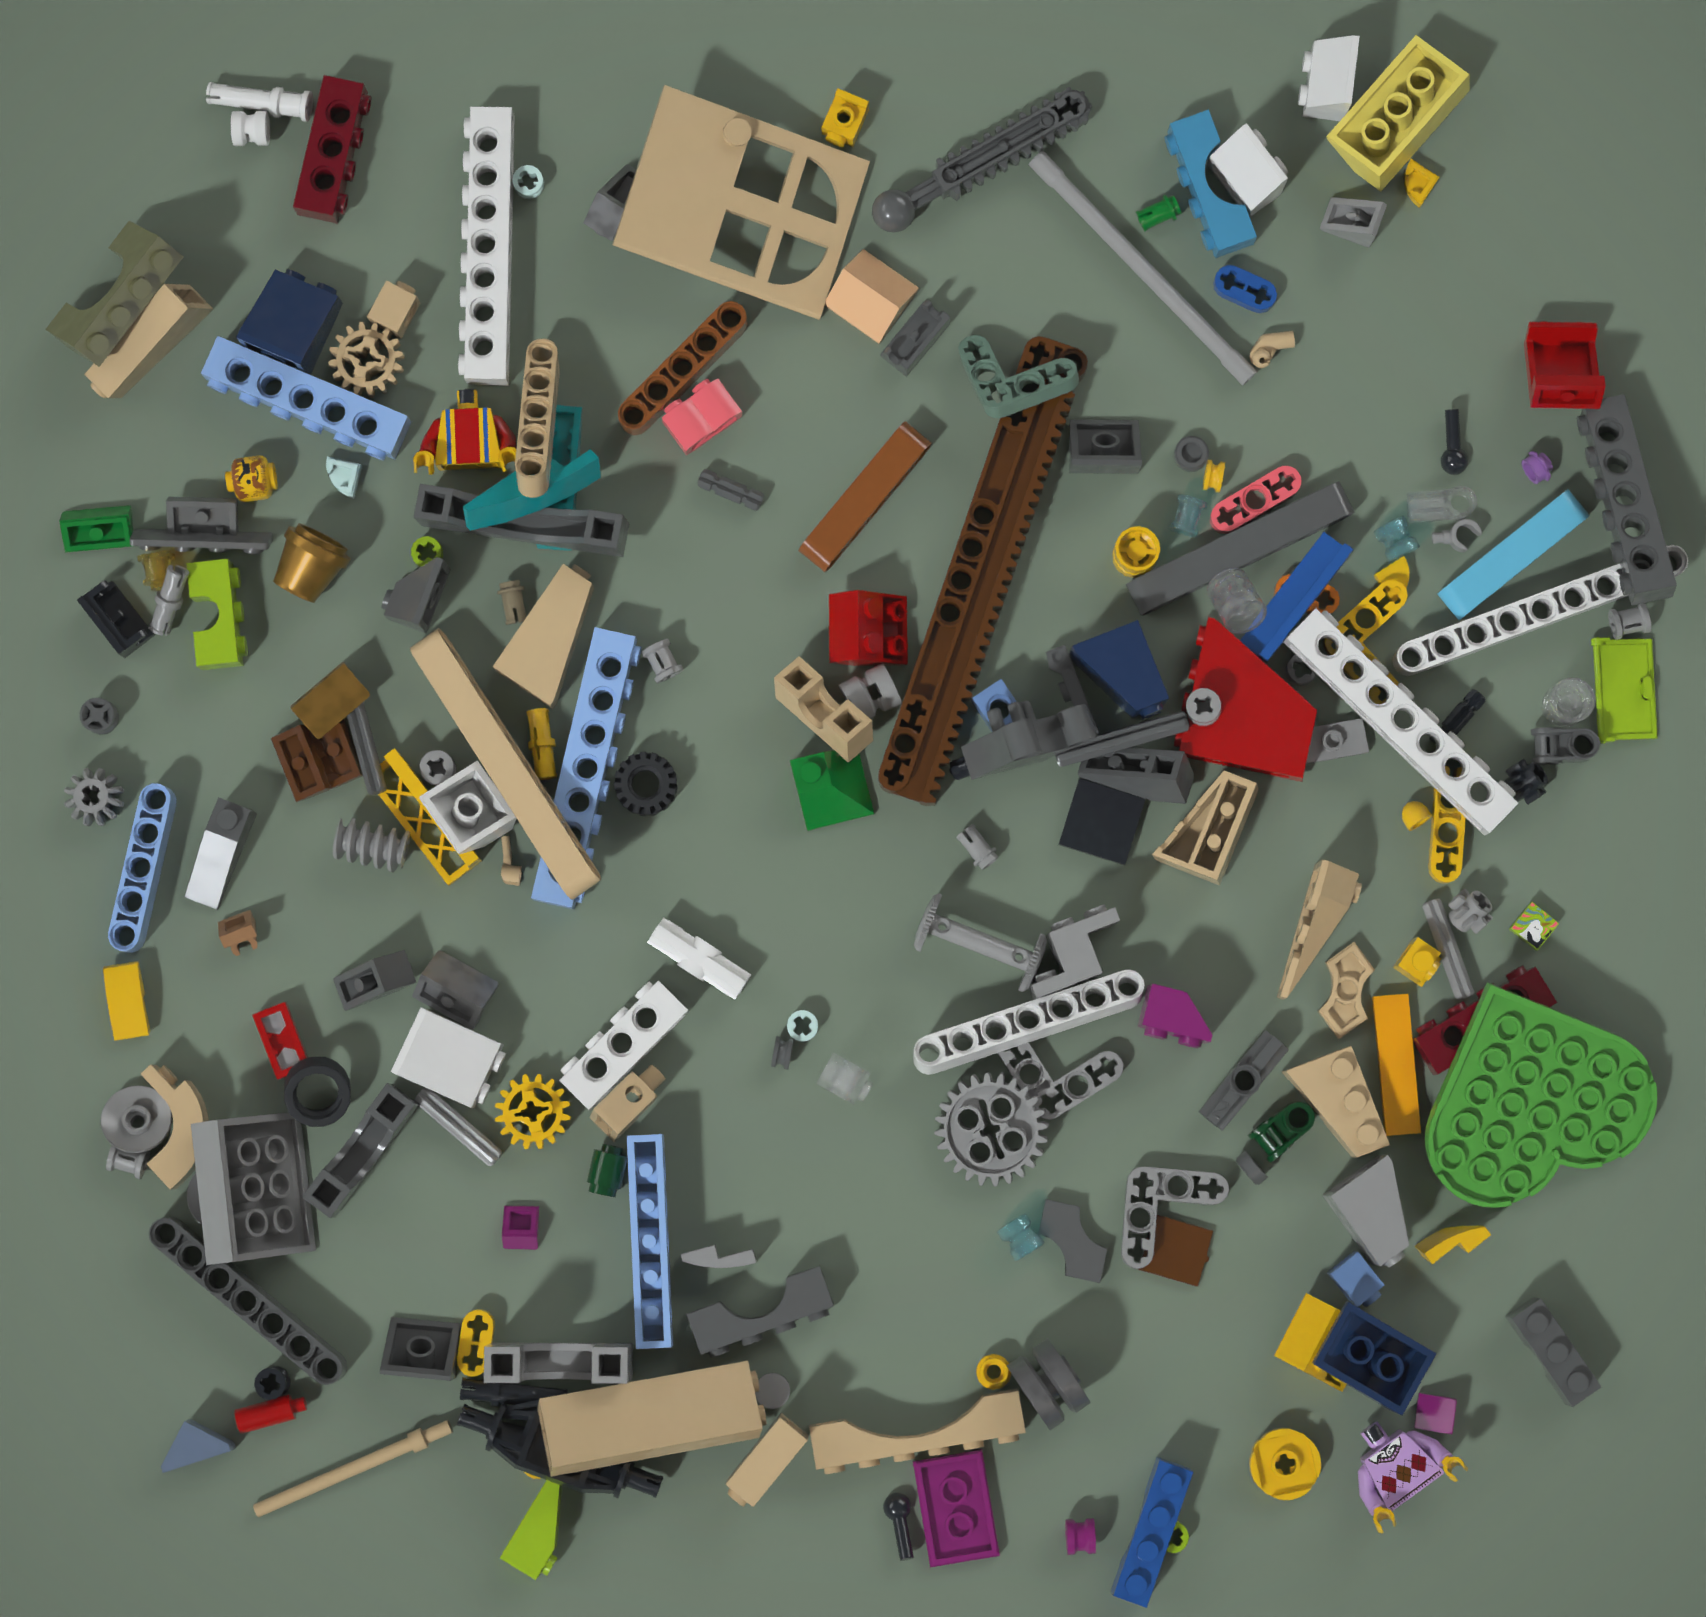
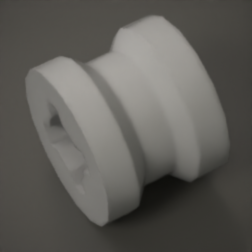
M1208 688L1194 690L1186 701L1187 715L1194 724L1199 726L1213 724L1221 714L1219 696Z
M432 750L426 753L419 764L422 777L433 786L439 785L457 773L455 761L446 752L441 750Z

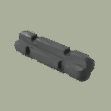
M704 469L698 479V486L709 492L712 489L716 495L738 504L743 502L745 507L755 511L759 510L764 500L762 492L753 488L748 490L746 485L724 476L719 478L717 473L708 469Z

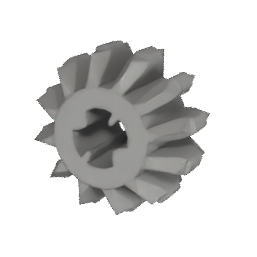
M89 768L83 769L84 780L73 775L71 780L77 785L76 788L66 787L64 790L65 793L73 796L72 799L64 802L65 807L75 808L71 817L75 820L83 817V824L85 826H91L94 818L99 826H104L106 822L104 814L111 819H116L117 814L112 810L113 805L117 807L124 806L123 801L115 799V796L124 792L123 787H113L117 777L111 774L105 778V770L102 768H98L94 776ZM92 790L98 793L97 797L100 801L97 804L90 802L91 797L88 794Z

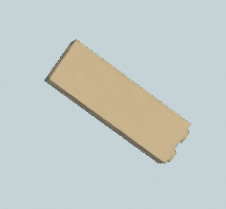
M748 1361L628 1382L627 1384H617L540 1398L537 1409L550 1476L759 1438L763 1429L762 1426L767 1425L763 1404L758 1405L755 1392H759V1381L756 1371H750Z

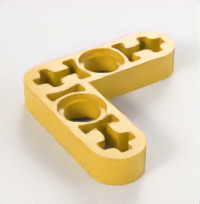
M1394 579L1386 580L1338 622L1339 625L1336 628L1342 634L1349 629L1343 624L1349 621L1351 628L1362 636L1358 641L1364 647L1362 653L1370 661L1377 658L1363 642L1402 608L1408 596L1406 587L1400 581ZM1385 587L1391 590L1397 587L1400 590L1397 596L1399 603L1395 604L1393 601H1390L1382 610L1387 612V615L1383 617L1378 607L1369 601L1374 598L1378 604L1386 595L1383 591ZM1367 609L1373 612L1375 616L1374 625L1366 629L1361 628L1356 623L1355 618L1358 611ZM1324 638L1323 644L1329 656L1335 654L1336 650L1331 646L1333 641ZM1346 663L1343 671L1351 680L1359 679L1360 677L1353 670L1354 663ZM1389 672L1387 677L1397 686L1399 682ZM1371 687L1369 698L1373 703L1383 704L1386 699L1383 701L1379 700L1378 696L1381 691L1378 687Z

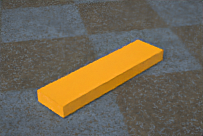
M1409 995L1373 996L1384 1131L1386 1136L1421 1133Z

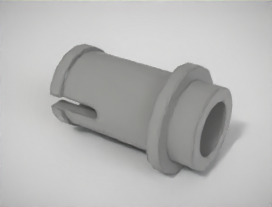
M974 824L964 829L966 832H961L956 837L975 860L973 863L975 867L979 866L984 870L999 858L995 853L997 849L989 846Z

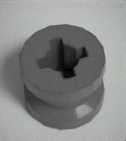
M99 697L87 700L82 705L79 713L82 725L89 731L99 735L112 732L119 722L117 708L112 703Z

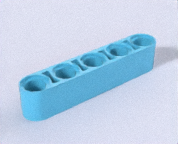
M1567 489L1449 583L1437 595L1454 616L1461 620L1590 515L1570 490Z

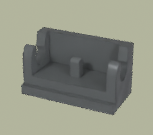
M926 300L919 306L880 354L883 359L906 377L950 325L951 317L944 311L938 312L929 300Z

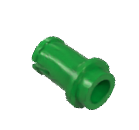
M1163 195V200L1142 210L1135 211L1144 232L1171 218L1175 221L1177 220L1176 216L1182 214L1174 195L1169 197Z

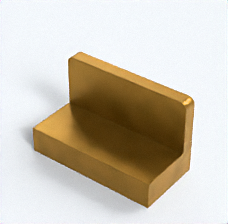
M342 662L292 704L290 708L317 739H320L370 696V693L355 677L348 666Z

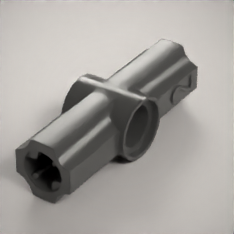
M1265 1030L1239 1063L1229 1071L1225 1080L1198 1112L1223 1131L1247 1100L1258 1091L1261 1083L1289 1049ZM1240 1071H1247L1253 1079L1252 1086L1246 1091L1238 1089L1235 1085V1076Z

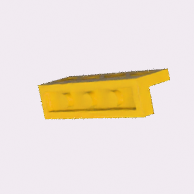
M394 748L383 756L386 760L380 764L382 772L391 766L399 776L398 790L386 789L385 792L378 795L404 829L410 831L411 838L446 884L450 886L482 860L474 850L460 854L459 856L465 864L451 875L447 873L442 866L443 851H457L453 846H444L445 838L447 839V837L419 799L428 789L399 751ZM403 783L406 785L410 792L402 791ZM388 794L397 795L396 804L392 801ZM402 796L415 797L419 802L418 818L407 817L400 811ZM424 810L432 820L423 819ZM408 821L418 822L417 831H415V829L411 826V824ZM423 823L435 824L441 831L439 845L425 844L421 839ZM430 849L439 850L438 858L434 856Z

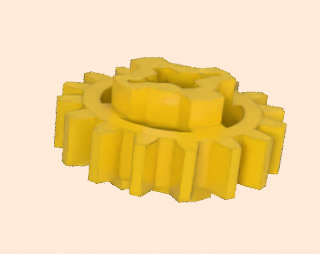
M528 1074L523 1075V1083L520 1085L513 1079L509 1081L512 1090L510 1092L500 1091V1094L505 1098L504 1103H495L496 1108L503 1110V1115L496 1117L495 1121L505 1122L506 1125L500 1133L505 1135L511 1132L513 1136L510 1143L513 1145L518 1143L520 1139L524 1140V1149H529L532 1142H536L538 1149H543L545 1139H548L552 1144L556 1143L554 1133L557 1131L565 1134L566 1129L561 1125L562 1120H571V1116L564 1114V1108L571 1106V1102L561 1101L560 1098L566 1092L565 1089L562 1088L555 1091L553 1087L556 1081L550 1079L544 1084L541 1074H537L534 1082H531ZM535 1088L546 1091L554 1101L544 1102L538 1098ZM522 1091L523 1100L518 1108L510 1110L513 1099ZM530 1102H533L537 1107H549L548 1110L537 1114V1121L533 1122L531 1117L518 1116L519 1113H524L525 1110L530 1108ZM556 1113L553 1125L544 1132V1122L547 1117ZM523 1122L529 1126L531 1135L520 1132L513 1123Z

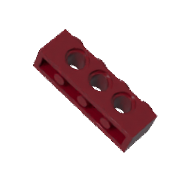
M327 75L323 76L293 208L299 216L338 224L340 214L345 215L349 199L348 194H345L347 181L352 182L355 176L356 162L352 160L355 148H361L364 137V129L360 128L363 115L368 116L372 97L368 95L364 83ZM347 111L350 113L348 121L343 124L333 122L334 116L338 112ZM340 144L343 147L339 155L335 157L326 155V150L330 145ZM329 176L335 179L334 185L330 189L321 190L318 188V183L322 178Z
M1521 965L1506 974L1505 976L1508 981L1499 986L1508 991H1515L1520 996L1548 1007L1558 1003L1536 966L1526 970L1524 965ZM1484 988L1475 993L1478 999L1471 1004L1466 1005L1464 1001H1461L1446 1010L1445 1012L1449 1017L1441 1022L1436 1023L1433 1018L1416 1028L1419 1035L1413 1038V1044L1432 1075H1438L1450 1068ZM1449 1026L1456 1027L1461 1035L1459 1043L1455 1046L1449 1045L1444 1039V1032Z

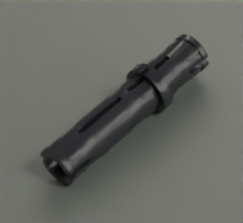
M462 1377L461 1386L463 1389L460 1390V1400L491 1402V1406L498 1407L499 1403L516 1405L536 1401L540 1398L568 1394V1389L510 1383H484L483 1380Z

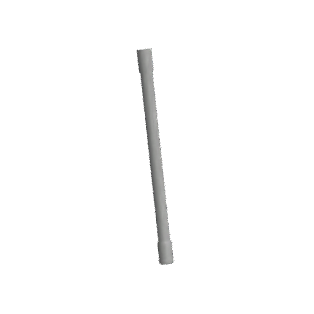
M1044 151L1038 153L1031 160L1029 166L1048 186L1056 190L1218 357L1221 364L1242 386L1258 372L1216 332L1065 176L1064 171Z

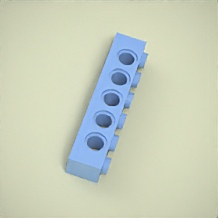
M217 336L201 371L203 377L209 381L207 386L220 393L226 394L228 389L240 394L239 400L254 407H258L259 403L272 408L270 413L289 421L291 416L303 421L302 426L318 434H321L322 430L335 434L333 438L335 441L348 447H353L354 443L366 447V454L384 461L386 456L394 460L396 459L411 425L407 415L220 336ZM241 367L250 368V375L245 381L237 382L234 380V374L237 369ZM273 380L282 382V388L279 393L275 395L266 394L265 389L269 382ZM306 393L313 395L314 399L311 406L305 409L297 407V400L301 395ZM335 407H343L345 409L343 419L338 422L329 421V412ZM367 420L377 422V428L373 434H360V426L363 422Z
M664 1134L627 1136L636 1349L671 1348L673 1346Z

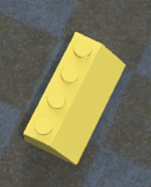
M1415 35L1326 136L1327 140L1356 174L1381 192L1470 91V74Z

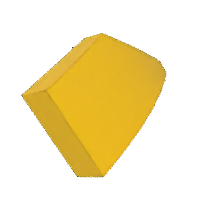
M1485 1226L1447 1227L1426 1237L1416 1244L1415 1248L1423 1258L1434 1264L1456 1245L1467 1253L1471 1252L1491 1234Z

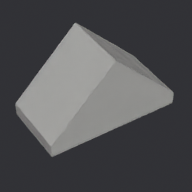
M1331 197L1320 229L1369 248L1376 237L1387 204L1378 201Z

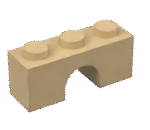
M800 656L774 677L776 699L847 762H850L873 742L872 720L848 699L843 704H838L827 692L823 677Z

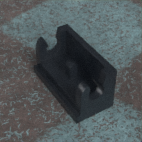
M112 580L110 582L102 581L77 599L78 603L112 647L123 658L128 657L155 636Z

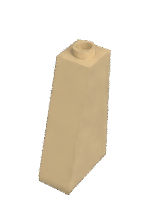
M164 284L101 366L98 367L93 364L84 374L92 382L90 384L91 388L103 398H122L188 335L213 308L191 285Z
M565 564L560 567L493 665L495 671L552 709L557 704L594 590L593 584L588 581L591 575L575 564L572 568Z

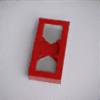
M282 1002L252 1014L277 1080L285 1078L295 1064L308 1058L287 1002Z

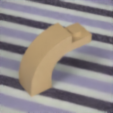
M150 1064L141 1075L170 1107L173 1116V1131L166 1146L147 1165L170 1190H174L183 1184L196 1169L191 1124L209 1121L208 1113L201 1094L191 1081L184 1080L177 1087L175 1083L178 1079L165 1065L159 1068L157 1065Z

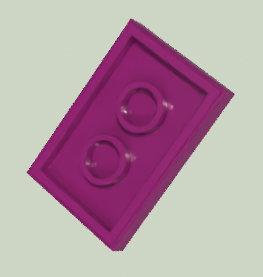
M982 1449L913 1461L930 1568L1000 1556Z

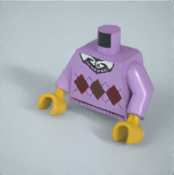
M1376 1421L1360 1433L1371 1450L1360 1458L1362 1466L1358 1470L1359 1495L1371 1516H1374L1375 1527L1379 1533H1384L1380 1525L1383 1519L1391 1520L1393 1526L1396 1527L1397 1523L1392 1511L1443 1475L1444 1472L1453 1482H1457L1458 1479L1451 1473L1452 1469L1455 1466H1462L1468 1471V1467L1462 1459L1454 1457L1436 1439L1417 1431L1405 1433L1399 1429L1388 1437L1378 1421Z

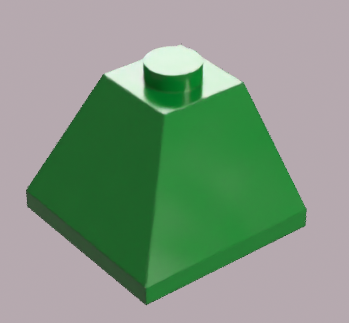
M835 750L790 760L807 831L875 814L860 754L856 755L850 762H847Z

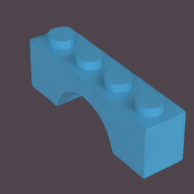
M1209 109L1170 123L1167 131L1168 135L1164 137L1170 155L1176 154L1180 167L1176 168L1177 175L1182 187L1188 186L1192 196V199L1188 200L1193 217L1195 219L1200 218L1204 230L1201 231V238L1206 250L1212 249L1214 257L1218 258L1254 245L1257 235L1246 206L1231 204L1221 200L1212 192L1206 181L1205 164L1218 149L1221 142Z

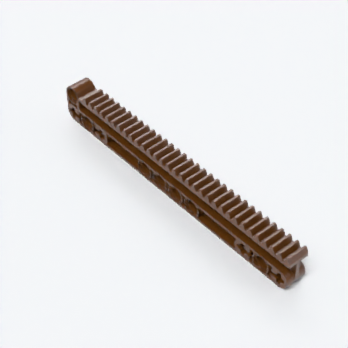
M1037 336L1030 339L1025 345L1015 374L1017 375L1031 369L1034 360L1033 353H1036L1038 348L1044 350V357L1041 358L1038 366L1059 358L1075 359L1081 366V369L1078 371L1079 382L1085 376L1088 360L1085 353L1076 347ZM1064 373L1059 374V375L1061 376V378H1065V377H1066V376L1064 375ZM1044 379L1045 385H1048V379ZM1072 391L1024 409L1021 417L1023 422H1019L1018 426L1011 425L1012 419L1010 417H1014L1015 413L1002 417L999 420L879 769V785L889 794H895L919 802L924 806H935L936 798L930 793L940 792L941 786L935 780L944 779L945 772L939 767L949 765L950 759L944 754L953 753L955 746L949 741L957 740L959 733L953 728L962 727L964 720L958 715L967 713L968 707L963 702L971 701L972 693L967 689L976 687L977 680L972 676L980 675L981 667L977 663L984 662L986 654L981 650L989 649L990 641L986 637L993 636L995 628L990 624L998 622L999 615L995 611L1002 610L1004 602L999 598L1007 596L1008 589L1004 585H1010L1013 576L1009 572H1015L1017 562L1013 559L1020 558L1022 550L1018 546H1024L1026 536L1022 533L1029 532L1031 524L1027 520H1033L1035 510L1031 507L1038 506L1040 498L1035 494H1042L1044 485L1040 481H1046L1049 473L1046 469L1051 468L1053 459L1050 456H1054L1057 450V445L1054 443H1059L1062 433L1059 430H1064L1066 419L1063 417H1068L1071 408L1068 404H1073L1075 394ZM978 509L989 510L993 515L992 521L988 524L978 523L974 519V513ZM968 541H976L980 544L982 552L978 556L969 557L963 552V545ZM958 573L966 574L970 578L971 584L966 589H957L952 585V577ZM945 606H954L958 609L960 616L954 622H946L940 615L941 609ZM916 703L921 704V711L926 713L925 716L919 715L915 723L914 729H921L920 733L908 727H900L901 723H904L906 726L909 725L911 712L907 708H914ZM900 736H909L914 740L915 747L911 752L901 753L897 750L895 742ZM890 755L899 761H910L909 766H906L904 763L901 764L899 776L904 779L902 782L896 781L894 786L889 785L888 778L884 776L885 772L891 773L895 765V760H889Z

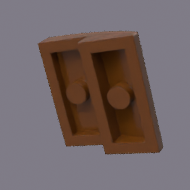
M344 719L320 739H317L304 724L271 738L296 802L314 797L363 776L356 748Z

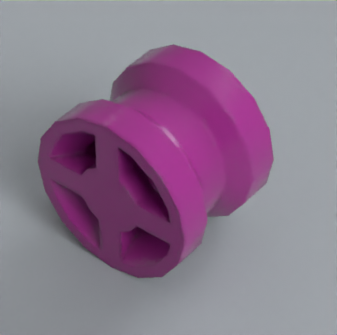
M1086 1518L1084 1522L1065 1519L1067 1555H1075L1078 1551L1096 1554L1094 1518Z

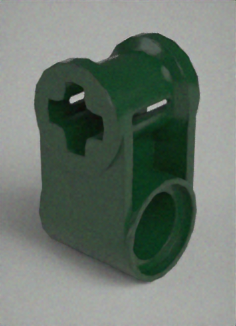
M1299 1101L1291 1102L1275 1115L1263 1121L1247 1136L1250 1140H1256L1268 1155L1267 1161L1271 1163L1311 1129L1315 1121V1115L1309 1105ZM1297 1107L1303 1108L1307 1113V1121L1301 1127H1293L1288 1118L1291 1110ZM1265 1133H1268V1135L1276 1143V1146H1274L1270 1142V1140L1266 1137Z

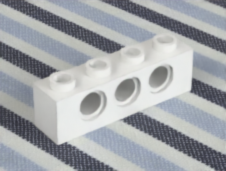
M650 981L647 982L635 995L638 1001L629 1010L624 1006L612 1017L610 1022L614 1026L605 1035L601 1031L594 1035L585 1045L589 1051L580 1060L574 1056L560 1070L564 1076L559 1081L588 1110H592L689 1013V1010L660 981H657L654 985ZM646 1008L653 1009L657 1016L656 1023L650 1028H642L637 1021L639 1012ZM620 1033L628 1034L632 1040V1046L626 1053H618L613 1048V1039ZM595 1058H601L607 1064V1071L601 1078H593L588 1072V1065Z

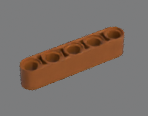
M733 301L721 304L621 404L618 410V418L625 432L630 435H640L647 431L665 413L664 409L670 403L679 399L743 335L747 328V317L742 305ZM736 313L740 316L741 321L735 327H727L722 323V319L726 314ZM704 337H711L715 339L717 344L713 350L706 352L699 349V341ZM681 361L689 362L692 365L691 372L684 376L677 375L673 371L675 365ZM658 385L664 386L668 389V394L662 400H654L649 396L650 390ZM634 409L640 410L644 414L640 423L633 425L625 421V416L629 411Z
M906 421L903 422L809 534L798 551L822 571L827 572L931 447L932 442Z

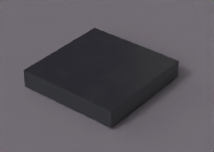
M1079 778L1058 845L1125 866L1146 799Z

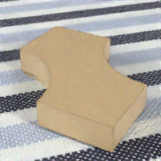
M1352 942L1325 962L1331 975V991L1326 1003L1318 1010V1013L1337 1039L1342 1038L1368 1019L1362 1007L1361 992L1366 979L1375 969L1355 942Z

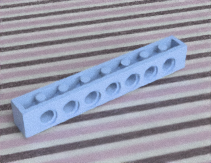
M594 627L554 798L555 805L569 827L577 828L581 831L580 844L591 861L594 855V849L589 848L592 834L598 836L602 821V815L597 814L599 802H606L610 787V781L605 780L608 767L614 768L618 748L613 747L616 733L622 734L626 714L620 712L623 700H630L634 680L628 678L631 666H638L642 648L641 646H636L637 639L635 636ZM617 660L621 663V670L616 676L608 677L602 673V667L606 661ZM602 693L610 694L613 697L612 706L605 711L598 710L594 706L595 698ZM593 727H601L605 730V738L599 744L587 742V732ZM587 760L594 761L597 764V772L591 778H583L578 772L580 764ZM584 794L588 796L589 806L585 811L575 812L571 809V800L575 795ZM540 857L531 899L575 909L576 902L582 903L585 892L571 900L562 890L542 857Z

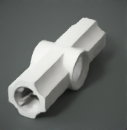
M664 917L647 942L678 962L677 965L697 979L702 982L706 980L715 986L716 989L735 1000L751 977L750 973L722 956L721 951L698 936L694 938Z

